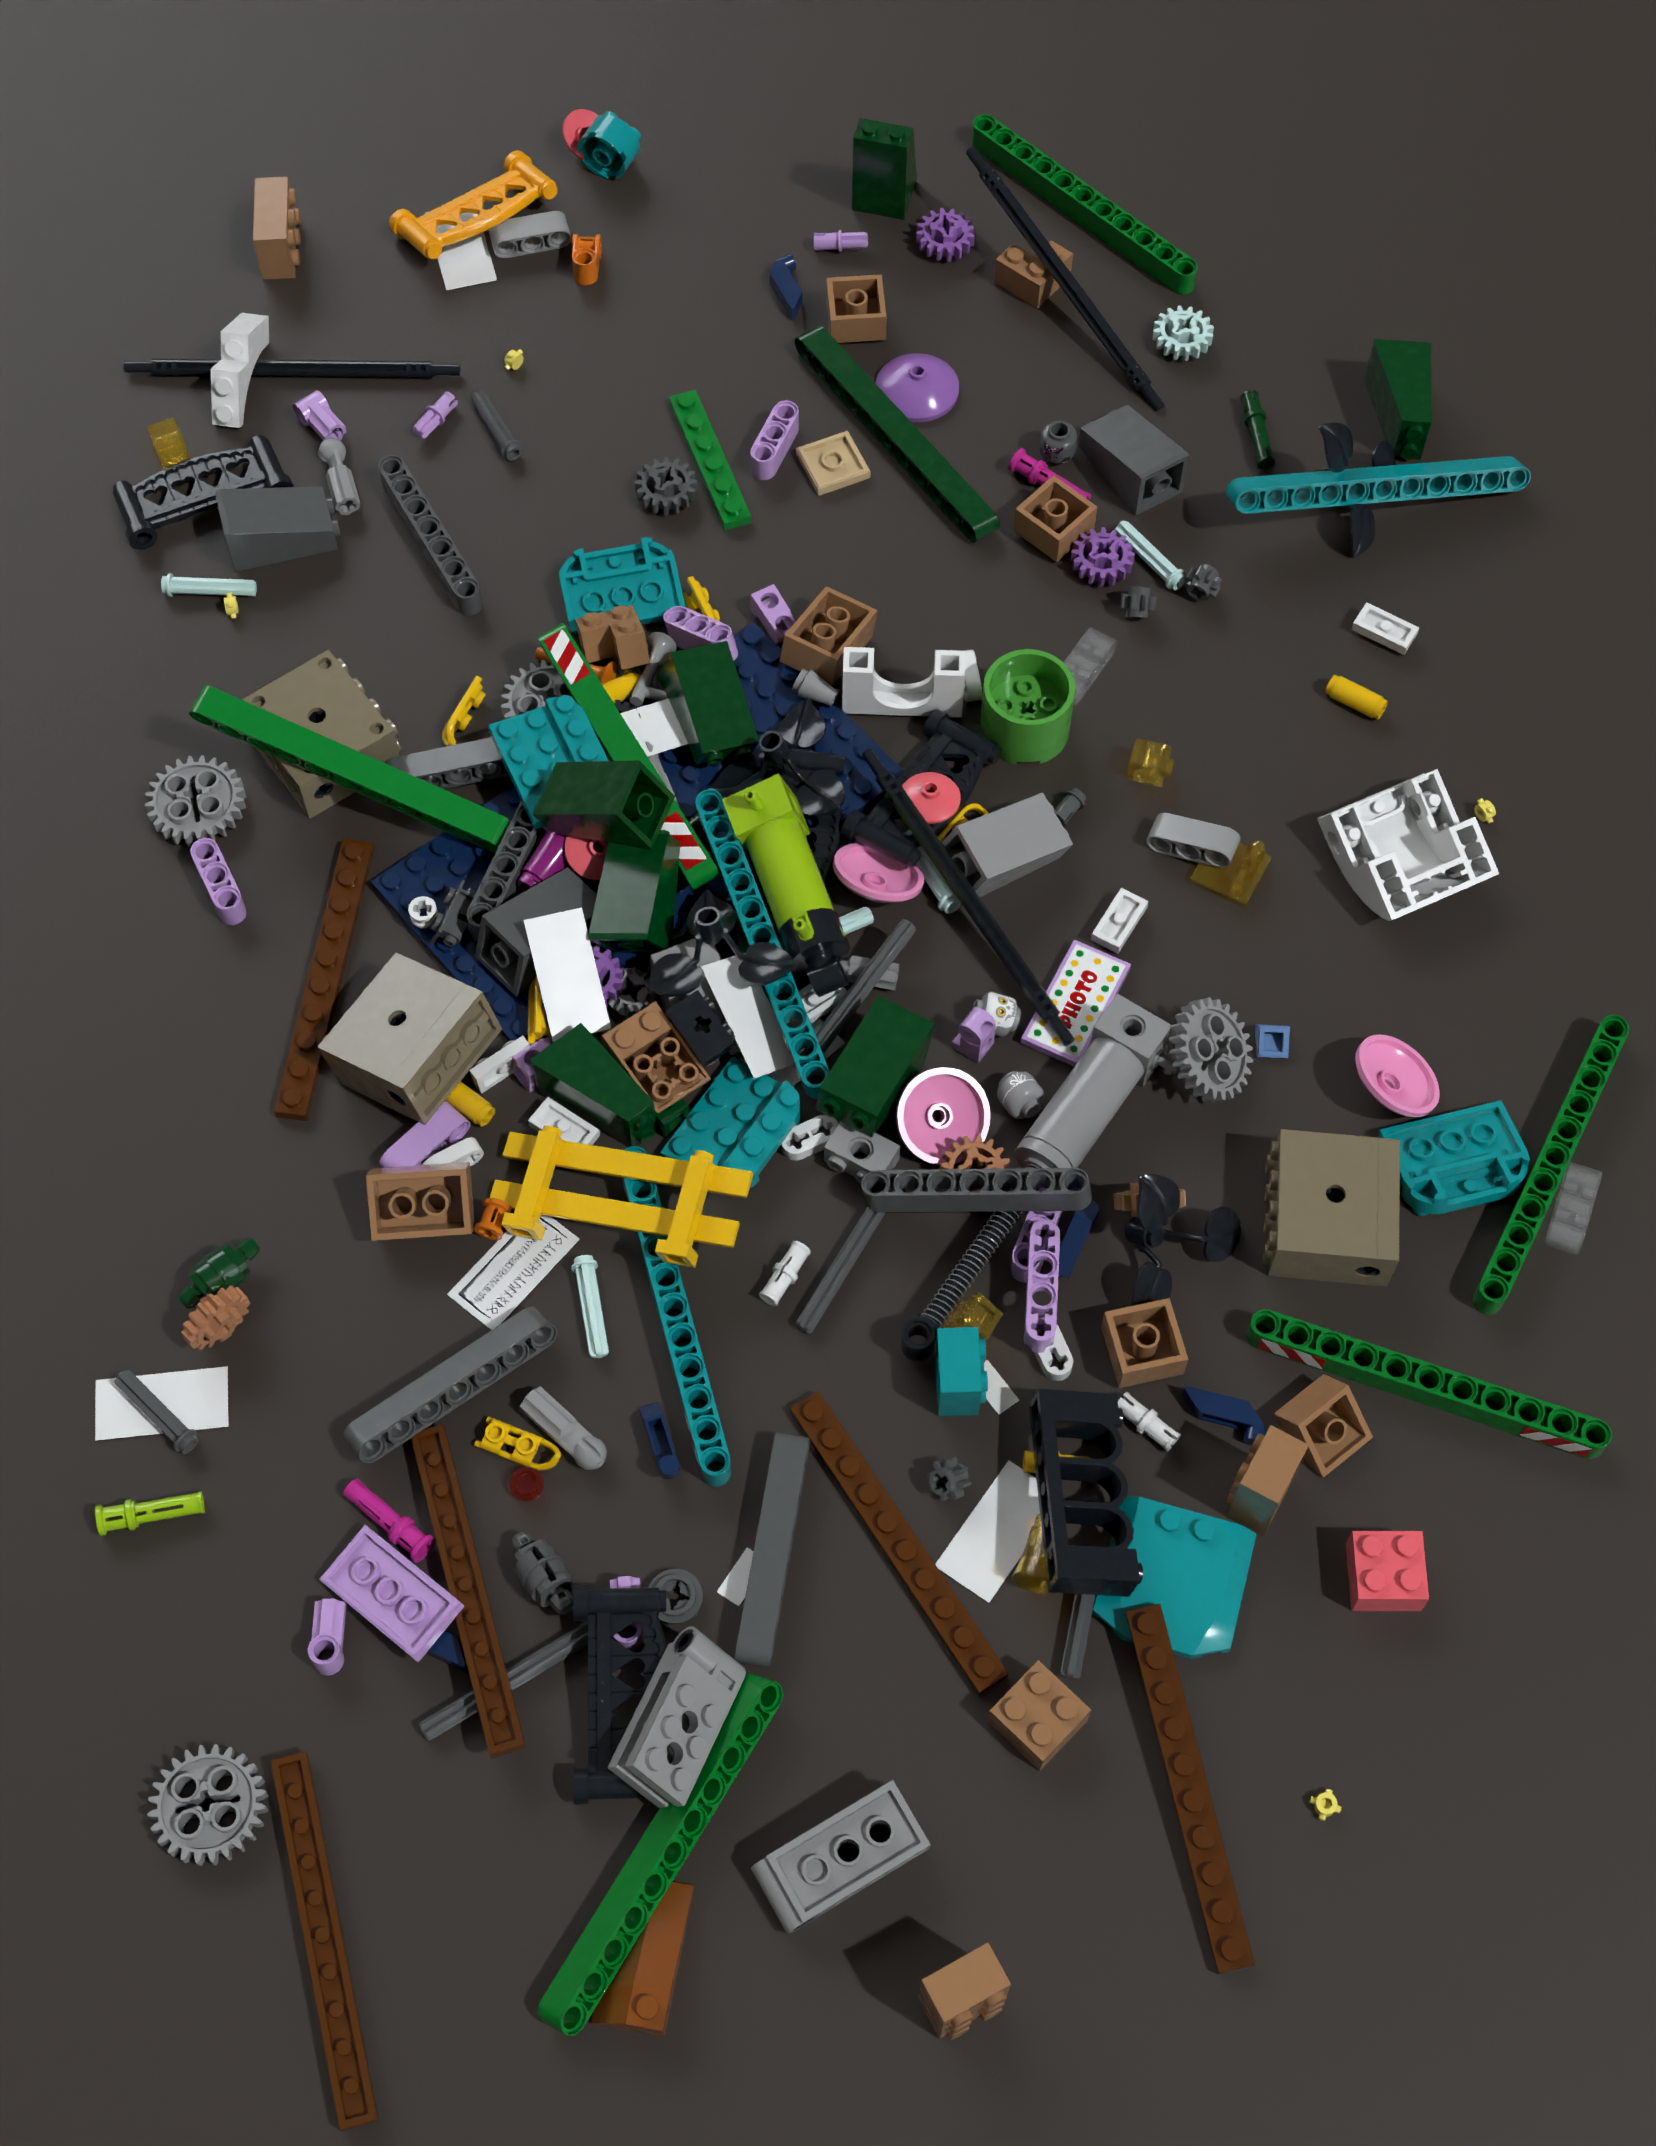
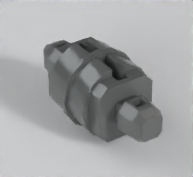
M523 1531L514 1535L512 1538V1545L515 1551L514 1571L521 1581L523 1589L529 1593L534 1601L538 1602L540 1607L551 1605L556 1613L560 1615L571 1612L573 1610V1597L570 1593L571 1573L566 1567L562 1556H559L545 1539L535 1541L530 1534Z

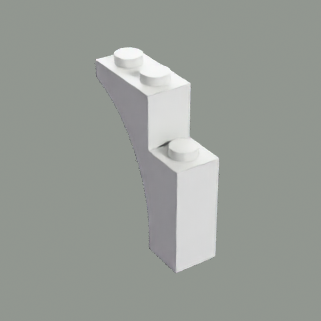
M241 313L221 331V360L210 369L212 425L240 428L243 425L245 402L251 375L259 355L269 344V316Z

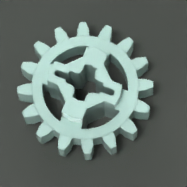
M1178 306L1177 311L1167 308L1166 315L1160 313L1158 321L1154 322L1152 339L1157 341L1156 348H1164V356L1170 353L1174 354V360H1177L1179 356H1183L1184 360L1188 361L1189 355H1193L1196 359L1199 358L1200 352L1207 353L1208 346L1212 344L1214 326L1209 325L1210 318H1202L1203 311L1201 310L1193 313L1191 306L1187 311H1184L1181 306Z

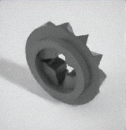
M665 1570L659 1573L648 1587L666 1590V1594L671 1595L674 1589H676L677 1584H679L680 1595L686 1599L678 1601L677 1605L674 1606V1610H672L670 1599L666 1598V1612H659V1619L669 1625L676 1623L685 1624L687 1620L697 1616L698 1610L703 1603V1591L700 1582L693 1574L686 1570Z

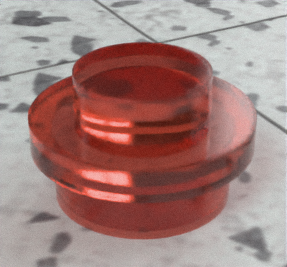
M522 1467L512 1474L509 1482L510 1490L514 1497L521 1501L534 1500L540 1496L544 1489L543 1476L533 1467Z

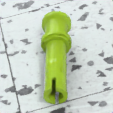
M202 1491L141 1503L128 1499L125 1500L124 1504L103 1507L100 1504L95 1506L96 1524L100 1536H105L108 1531L124 1528L133 1531L139 1528V1524L205 1513ZM184 1505V1507L174 1508L157 1512L155 1511V1509ZM143 1511H146V1512H147L146 1514H141V1515H139V1513H138V1512H143ZM123 1516V1518L109 1520V1517Z

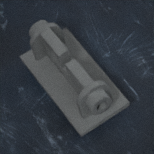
M464 880L459 883L456 889L450 887L443 900V904L447 905L444 914H437L431 926V930L435 931L431 940L432 943L438 937L444 939L443 943L449 947H454L455 944L460 943L468 923L459 919L458 916L467 919V910L476 894V891L473 889H462L465 883Z

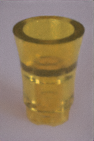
M1038 1514L1034 1525L1030 1528L1021 1559L1012 1575V1581L1018 1587L1028 1592L1040 1595H1054L1057 1593L1048 1592L1040 1514Z

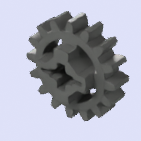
M665 457L662 463H659L657 459H653V466L644 464V472H637V480L635 481L637 500L643 501V508L645 509L652 506L653 513L655 514L659 509L663 510L664 515H668L670 509H673L675 513H679L680 506L688 508L689 500H695V492L697 491L695 472L689 471V464L687 463L680 466L679 459L677 458L673 463L669 462L668 457Z

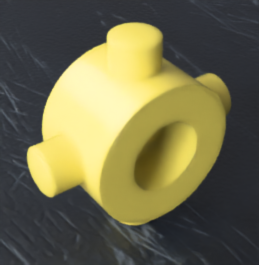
M512 349L506 354L504 358L506 370L509 371L510 368L517 370L522 365L524 357L521 349H518V351Z
M227 593V598H224L227 616L230 615L231 619L237 618L236 614H239L236 596H232V593Z
M1483 798L1478 799V805L1474 808L1476 816L1482 822L1492 823V817L1496 815L1494 805L1488 800L1484 801Z
M1326 1789L1317 1798L1313 1796L1310 1798V1803L1314 1804V1810L1319 1815V1820L1325 1821L1326 1817L1331 1816L1334 1812H1341L1342 1807L1338 1805L1331 1789Z

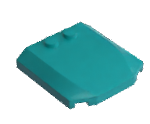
M1126 1497L1119 1509L1124 1511L1131 1520L1134 1533L1133 1540L1128 1549H1136L1138 1563H1141L1143 1567V1578L1130 1597L1097 1595L1092 1614L1097 1619L1098 1617L1109 1625L1113 1629V1633L1121 1640L1133 1643L1125 1615L1126 1611L1161 1604L1174 1655L1194 1659L1206 1654L1229 1652L1257 1534L1245 1526L1143 1497ZM1111 1536L1109 1547H1116L1113 1536Z

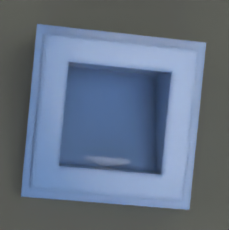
M1255 1024L1256 1057L1288 1058L1290 1026Z

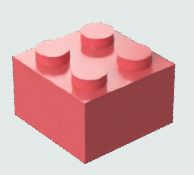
M1352 1531L1346 1542L1351 1611H1422L1429 1600L1423 1531Z

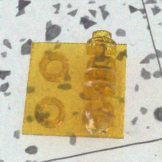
M1255 840L1248 846L1239 843L1228 867L1220 868L1199 863L1190 880L1247 905L1272 857L1265 854V844L1262 841Z

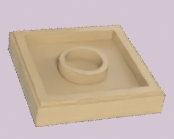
M848 430L796 448V456L818 496L869 479L871 476V471Z

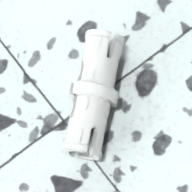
M793 1241L781 1262L774 1265L771 1278L759 1293L760 1298L765 1303L776 1307L789 1285L796 1282L798 1279L797 1272L811 1254L810 1249L799 1241Z
M1126 1392L1123 1395L1124 1398L1121 1397L1118 1400V1408H1122L1123 1416L1137 1426L1136 1431L1140 1434H1147L1168 1452L1171 1449V1445L1174 1446L1181 1434L1157 1417L1158 1413L1154 1409L1149 1411Z

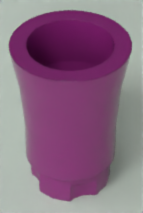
M546 829L538 847L521 870L522 874L516 881L517 886L525 892L565 868L570 867L564 854L566 835L550 832Z

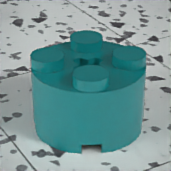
M606 111L603 115L595 118L579 140L577 146L578 153L582 151L585 157L583 163L594 174L606 179L610 176H616L615 179H619L640 151L639 140L641 139V134L636 128L630 127L626 122L618 118L615 113Z

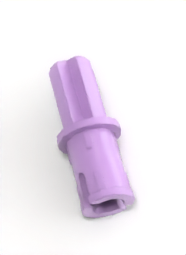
M838 230V232L814 233L815 251L839 250V252H842V249L868 247V234L866 232L842 233V230Z
M444 392L432 406H427L425 414L414 425L413 433L420 439H425L437 425H443L445 417L458 405L457 400L450 403L455 396L449 392Z

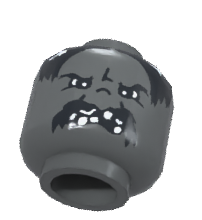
M1052 421L1046 424L1041 431L1039 444L1040 454L1043 458L1051 463L1059 464L1069 461L1074 456L1077 445L1076 429L1065 421Z

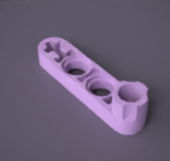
M1047 1219L1039 1220L1032 1225L1028 1246L1025 1332L1023 1339L1024 1344H1027L1031 1351L1036 1353H1043L1047 1347L1052 1346L1057 1327L1060 1230L1057 1224ZM1042 1230L1047 1231L1048 1236H1050L1047 1243V1251L1041 1250L1042 1239L1039 1235ZM1039 1260H1046L1052 1265L1053 1270L1048 1274H1039L1034 1269V1264ZM1037 1291H1045L1050 1295L1051 1302L1048 1305L1040 1306L1033 1301L1032 1296ZM1038 1315H1045L1044 1319H1038ZM1037 1330H1043L1045 1332L1044 1336H1037Z

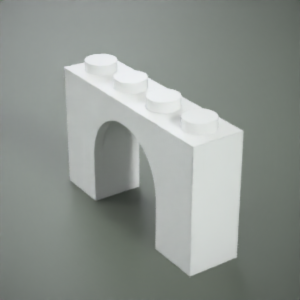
M844 647L842 710L846 714L929 716L935 709H939L947 713L949 717H962L965 651L935 650L934 670L928 678L916 683L899 684L887 681L875 672L874 648Z

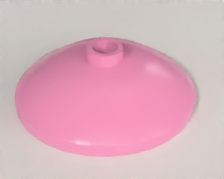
M861 843L843 846L836 852L833 860L834 872L841 883L855 894L870 901L880 903L904 902L916 897L921 892L924 884L923 872L917 865L914 868L904 867Z
M1381 1034L1369 1036L1358 1046L1355 1056L1358 1075L1366 1090L1382 1106L1394 1113L1409 1117L1425 1116L1437 1106L1440 1090L1436 1076L1425 1059L1411 1046L1397 1038Z
M942 1067L926 1070L909 1081L898 1099L896 1126L899 1136L912 1154L928 1163L941 1165V1163L946 1162L942 1158L945 1151L952 1152L950 1147L954 1141L962 1146L964 1136H968L971 1142H975L977 1135H981L983 1143L989 1131L991 1113L988 1098L974 1078L958 1069ZM935 1110H938L941 1114L938 1122H935L932 1117ZM961 1155L955 1161V1163L963 1161V1155Z

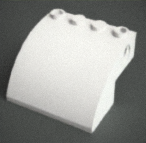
M1438 769L1418 775L1317 818L1334 859L1352 889L1373 912L1387 921H1392L1499 874L1476 817L1463 822L1459 821Z

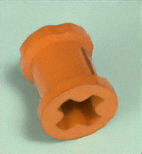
M486 1198L483 1202L485 1209L480 1222L475 1224L474 1231L486 1239L501 1240L503 1236V1231L501 1230L503 1227L501 1225L505 1212H512V1207L500 1199Z

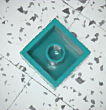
M978 1327L937 1328L935 1368L938 1416L979 1415L980 1404L986 1403V1392L988 1391L987 1371H984L986 1343L985 1339H979Z

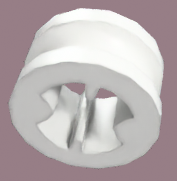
M421 896L415 898L409 904L408 911L411 922L419 928L431 927L438 914L433 899ZM427 908V915L420 916V909Z

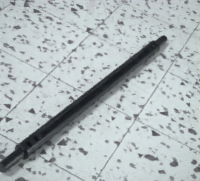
M974 146L970 147L966 151V155L979 171L980 179L1138 393L1141 392L1155 412L1164 408V403L1150 386V379L993 166H988Z
M152 358L151 361H124L125 373H152L153 376H211L210 369L221 359ZM257 360L251 376L433 378V375L460 376L461 368L460 364H433L432 361Z
M872 748L864 751L862 757L876 775V782L1043 1022L1049 1023L1064 1046L1071 1044L1075 1038L1058 1016L1060 1011L891 770H887Z

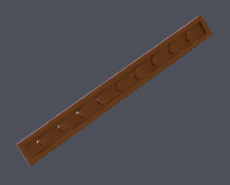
M342 840L274 1108V1114L278 1118L308 1121L323 1056L317 1047L330 1032L374 853L373 842Z
M820 1392L814 1393L791 1407V1415L805 1436L810 1437V1443L978 1696L1006 1679L1009 1673Z
M443 1424L422 1430L413 1436L411 1440L448 1590L452 1596L464 1605V1608L455 1618L488 1752L493 1759L527 1747L446 1429Z
M1161 1604L1126 1611V1619L1217 1973L1222 1974L1252 1967L1255 1963Z
M306 1751L270 1760L339 2130L343 2132L378 2122L379 2117L309 1756Z

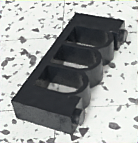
M1038 1389L1029 1404L1048 1592L1130 1597L1134 1589L1142 1581L1143 1567L1141 1563H1138L1136 1549H1128L1133 1540L1134 1529L1129 1517L1124 1511L1119 1509L1127 1497L1128 1484L1125 1475L1114 1465L1122 1452L1123 1446L1120 1433L1117 1430L1121 1428L1123 1423V1410L1118 1408L1117 1394ZM1057 1437L1093 1441L1104 1451L1106 1458L1059 1457ZM1061 1480L1097 1483L1107 1491L1111 1502L1099 1503L1064 1500ZM1066 1523L1103 1527L1114 1537L1116 1547L1068 1545Z

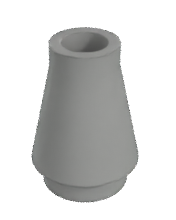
M802 669L792 688L793 691L798 693L797 696L802 698L808 697L810 700L826 704L830 707L839 693L838 690L829 685L812 669L810 671Z

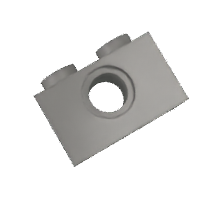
M842 1122L838 1124L824 1146V1161L827 1165L837 1172L844 1171L854 1176L860 1184L862 1178L870 1171L891 1170L896 1166L900 1158V1145L877 1133L870 1137ZM856 1153H864L868 1157L864 1159H857L853 1155Z

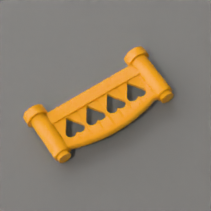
M516 150L506 157L504 161L506 173L498 176V178L496 177L418 218L407 209H399L391 215L389 228L398 238L406 239L426 258L437 259L442 253V247L468 239L501 224L539 197L548 200L553 199L558 189L556 183L532 164L529 156L522 151ZM510 189L524 190V192L517 193L512 198L506 197L507 191ZM487 201L502 202L501 204L494 205L491 209H483L484 203ZM465 212L479 214L471 217L468 221H460L461 214ZM442 224L456 226L447 229L444 233H437L438 226Z

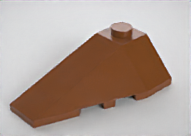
M677 1882L671 1883L593 2011L591 2024L665 2038L694 1885Z

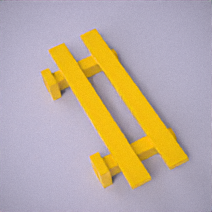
M548 1125L543 1126L542 1131L539 1130L537 1136L509 1132L502 1156L504 1158L529 1162L523 1184L495 1180L489 1198L505 1201L512 1207V1210H515L514 1214L505 1212L501 1224L511 1235L542 1241L546 1228L539 1222L541 1215L666 1236L668 1237L667 1240L658 1239L655 1248L656 1254L665 1263L693 1268L696 1267L699 1256L692 1248L693 1242L729 1248L734 1247L740 1226L739 1221L701 1215L707 1192L747 1198L753 1178L752 1171L716 1166L713 1164L714 1155L701 1150H696L694 1156L691 1155L690 1160L685 1161L564 1141L561 1139L562 1130ZM555 1166L681 1187V1192L676 1210L554 1190L549 1189Z

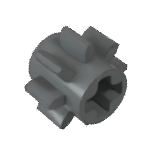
M1202 564L1198 570L1194 567L1190 568L1185 577L1187 580L1184 586L1188 587L1187 592L1193 599L1204 601L1208 595L1212 598L1216 597L1221 588L1219 585L1222 579L1218 578L1219 573L1213 566Z
M1129 586L1128 593L1121 594L1120 607L1127 608L1126 616L1148 618L1149 610H1155L1157 596L1150 595V587Z
M957 1457L948 1460L942 1458L933 1462L936 1470L926 1475L929 1478L930 1492L933 1491L935 1494L940 1495L941 1501L951 1497L956 1500L964 1496L962 1488L971 1485V1481L968 1480V1466L958 1463Z

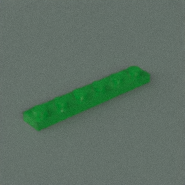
M696 390L669 396V405L724 531L751 524V514Z

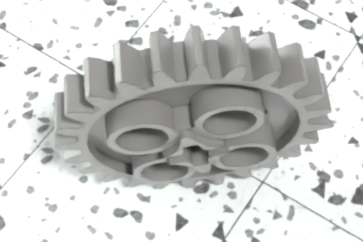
M541 660V667L537 668L531 662L530 671L527 672L520 668V678L511 675V685H504L505 694L501 695L502 715H504L505 720L528 712V710L546 706L545 699L571 695L553 664L547 666L545 660Z
M201 755L198 762H194L192 756H188L186 764L177 759V767L173 769L171 766L165 765L167 771L165 775L156 773L158 783H149L152 792L145 793L148 801L145 803V808L150 823L153 824L157 833L162 832L165 840L173 837L175 844L178 845L182 839H185L188 847L191 846L193 840L207 837L216 842L215 834L219 833L226 837L225 828L235 829L234 819L243 818L240 810L246 809L244 799L247 798L241 778H238L236 770H229L226 762L218 765L217 759L213 757L209 763H206L204 755ZM193 779H195V788L198 793L196 798L198 808L200 811L199 822H196L197 817L193 807L195 806L194 794L192 792L191 781Z
M1211 997L1191 1001L1189 1005L1181 1007L1182 1013L1175 1015L1178 1023L1171 1025V1029L1176 1033V1036L1169 1037V1041L1175 1044V1049L1169 1052L1177 1057V1060L1172 1065L1173 1067H1180L1181 1071L1178 1074V1079H1187L1185 1089L1194 1088V1097L1202 1096L1204 1102L1211 1100L1212 1103L1232 1099L1234 1095L1242 1092L1241 1086L1248 1084L1244 1076L1252 1074L1247 1064L1253 1063V1059L1247 1056V1052L1251 1051L1253 1047L1246 1045L1245 1040L1250 1035L1242 1033L1245 1023H1237V1011L1229 1013L1230 1005H1221L1220 999L1211 1000Z
M215 1744L211 1754H208L205 1747L199 1745L198 1756L194 1757L188 1750H185L186 1761L181 1763L177 1759L172 1758L171 1761L175 1769L172 1772L161 1769L160 1772L166 1780L164 1783L153 1782L152 1786L160 1793L159 1796L148 1798V1801L156 1806L157 1809L148 1812L147 1816L151 1820H159L150 1829L154 1834L163 1833L157 1842L162 1847L170 1844L168 1853L172 1857L181 1851L180 1859L187 1864L194 1855L195 1863L202 1867L206 1856H208L210 1862L215 1866L218 1864L219 1854H223L230 1861L232 1860L231 1849L236 1847L241 1852H245L242 1841L245 1838L252 1841L257 1839L251 1832L252 1827L264 1826V1823L257 1817V1814L267 1813L268 1808L259 1803V1801L266 1799L269 1795L266 1790L257 1789L265 1783V1780L262 1776L253 1777L258 1768L254 1763L246 1766L248 1758L245 1754L242 1753L235 1759V1750L229 1747L224 1755H222L218 1744ZM232 1776V1784L227 1790L218 1791L216 1789L217 1783L222 1777ZM196 1783L194 1794L188 1798H181L182 1788L186 1784ZM236 1796L240 1797L238 1802H225L234 1799ZM211 1798L215 1803L210 1804L209 1811L205 1812L202 1807L206 1806L207 1799ZM180 1807L190 1808L181 1813H176V1810ZM236 1812V1820L231 1826H220V1820L225 1813ZM189 1820H200L199 1828L194 1833L184 1834V1827Z

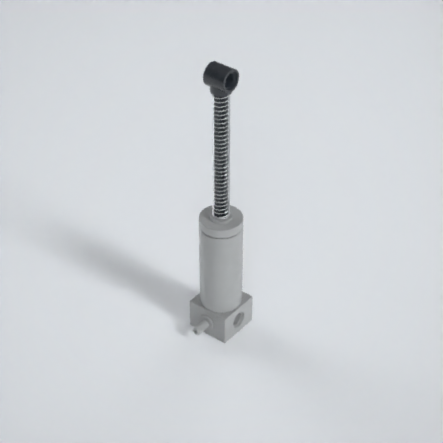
M1116 994L1093 1026L1090 1046L1014 1150V1156L1022 1168H1078L1136 1084L1143 1088L1158 1065L1173 1074H1178L1180 1071V1067H1173L1172 1065L1176 1060L1166 1055L1172 1030L1171 1024L1123 996ZM994 1211L993 1215L990 1216V1220H987V1225L983 1226V1230H980V1234L976 1236L973 1244H970L969 1249L966 1250V1254L962 1255L959 1264L955 1265L956 1269H952V1274L948 1275V1279H945L941 1289H938V1293L931 1299V1303L923 1310L924 1313L917 1314L915 1318L908 1320L904 1324L901 1334V1349L908 1359L922 1361L932 1354L937 1328L943 1326L942 1322H946L945 1318L950 1316L949 1312H953L952 1308L957 1306L956 1302H960L959 1298L964 1297L963 1292H967L966 1288L971 1287L970 1282H974L973 1278L978 1277L977 1273L981 1272L980 1268H984V1263H988L987 1258H991V1253H995L994 1249L999 1247L998 1243H1002L1001 1239L1005 1238V1233H1009L1008 1229H1012V1224L1016 1223L1015 1219H1019V1214H1022V1211ZM914 1335H921L926 1341L922 1344H915L910 1338Z

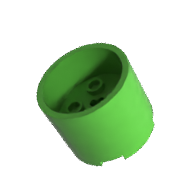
M1034 649L1009 652L998 658L990 666L984 679L980 727L983 737L998 744V747L1002 749L1001 760L1017 765V762L1039 761L1041 764L1051 760L1063 750L1069 737L1075 696V681L1069 668L1054 655Z

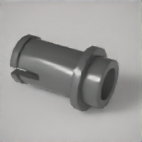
M1077 788L1066 790L1063 794V800L1054 809L1063 827L1067 825V822L1078 809H1083L1085 806L1086 796Z

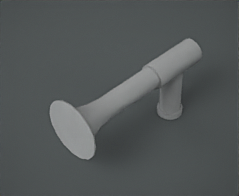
M655 632L648 636L647 642L652 649L650 663L646 664L629 699L635 706H641L645 698L656 701L667 699L666 693L663 690L650 687L662 657L676 651L677 648L675 641L667 634Z

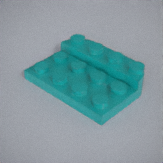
M649 537L641 538V543L599 551L584 553L583 548L573 551V555L565 561L559 571L560 587L572 637L578 636L575 619L581 618L588 613H602L611 611L617 606L628 607L633 605L640 623L643 625L664 621V613L672 607H685L673 552L671 549L668 550L663 545L653 542L652 538Z
M568 695L545 699L546 706L488 725L491 738L535 830L544 827L532 814L556 762L608 761L586 713Z
M732 1056L662 1149L660 1155L661 1157L689 1161L691 1155L694 1156L696 1150L709 1152L714 1155L713 1164L716 1166L752 1171L753 1178L750 1188H752L760 1181V1172L793 1127L800 1124L799 1093L786 1080L782 1084L767 1075L754 1079L748 1065Z
M1502 1100L1380 1129L1378 1138L1400 1139L1401 1196L1412 1207L1413 1212L1419 1216L1448 1213L1508 1198L1523 1190L1530 1157Z

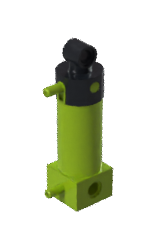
M778 773L722 799L735 836L749 852L777 926L783 950L794 961L795 966L791 971L798 974H807L819 998L849 984L840 961L847 956L850 946L806 839V836L811 833L797 797Z

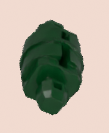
M251 1237L245 1238L236 1244L238 1248L235 1250L227 1242L221 1247L217 1246L208 1255L205 1254L203 1259L192 1267L193 1270L187 1275L194 1284L191 1287L187 1285L177 1297L186 1309L195 1307L203 1296L208 1294L214 1296L220 1288L226 1290L230 1285H233L235 1288L246 1279L245 1276L251 1271L244 1262L247 1259L251 1261L260 1251V1247Z

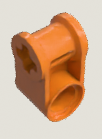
M573 234L574 280L580 285H591L598 279L599 263L602 256L601 234H596L595 237H579L578 234Z

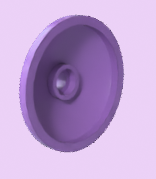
M911 353L898 356L886 363L876 378V385L911 422H927L942 417L953 408L959 395V380L953 368L942 359L928 354Z

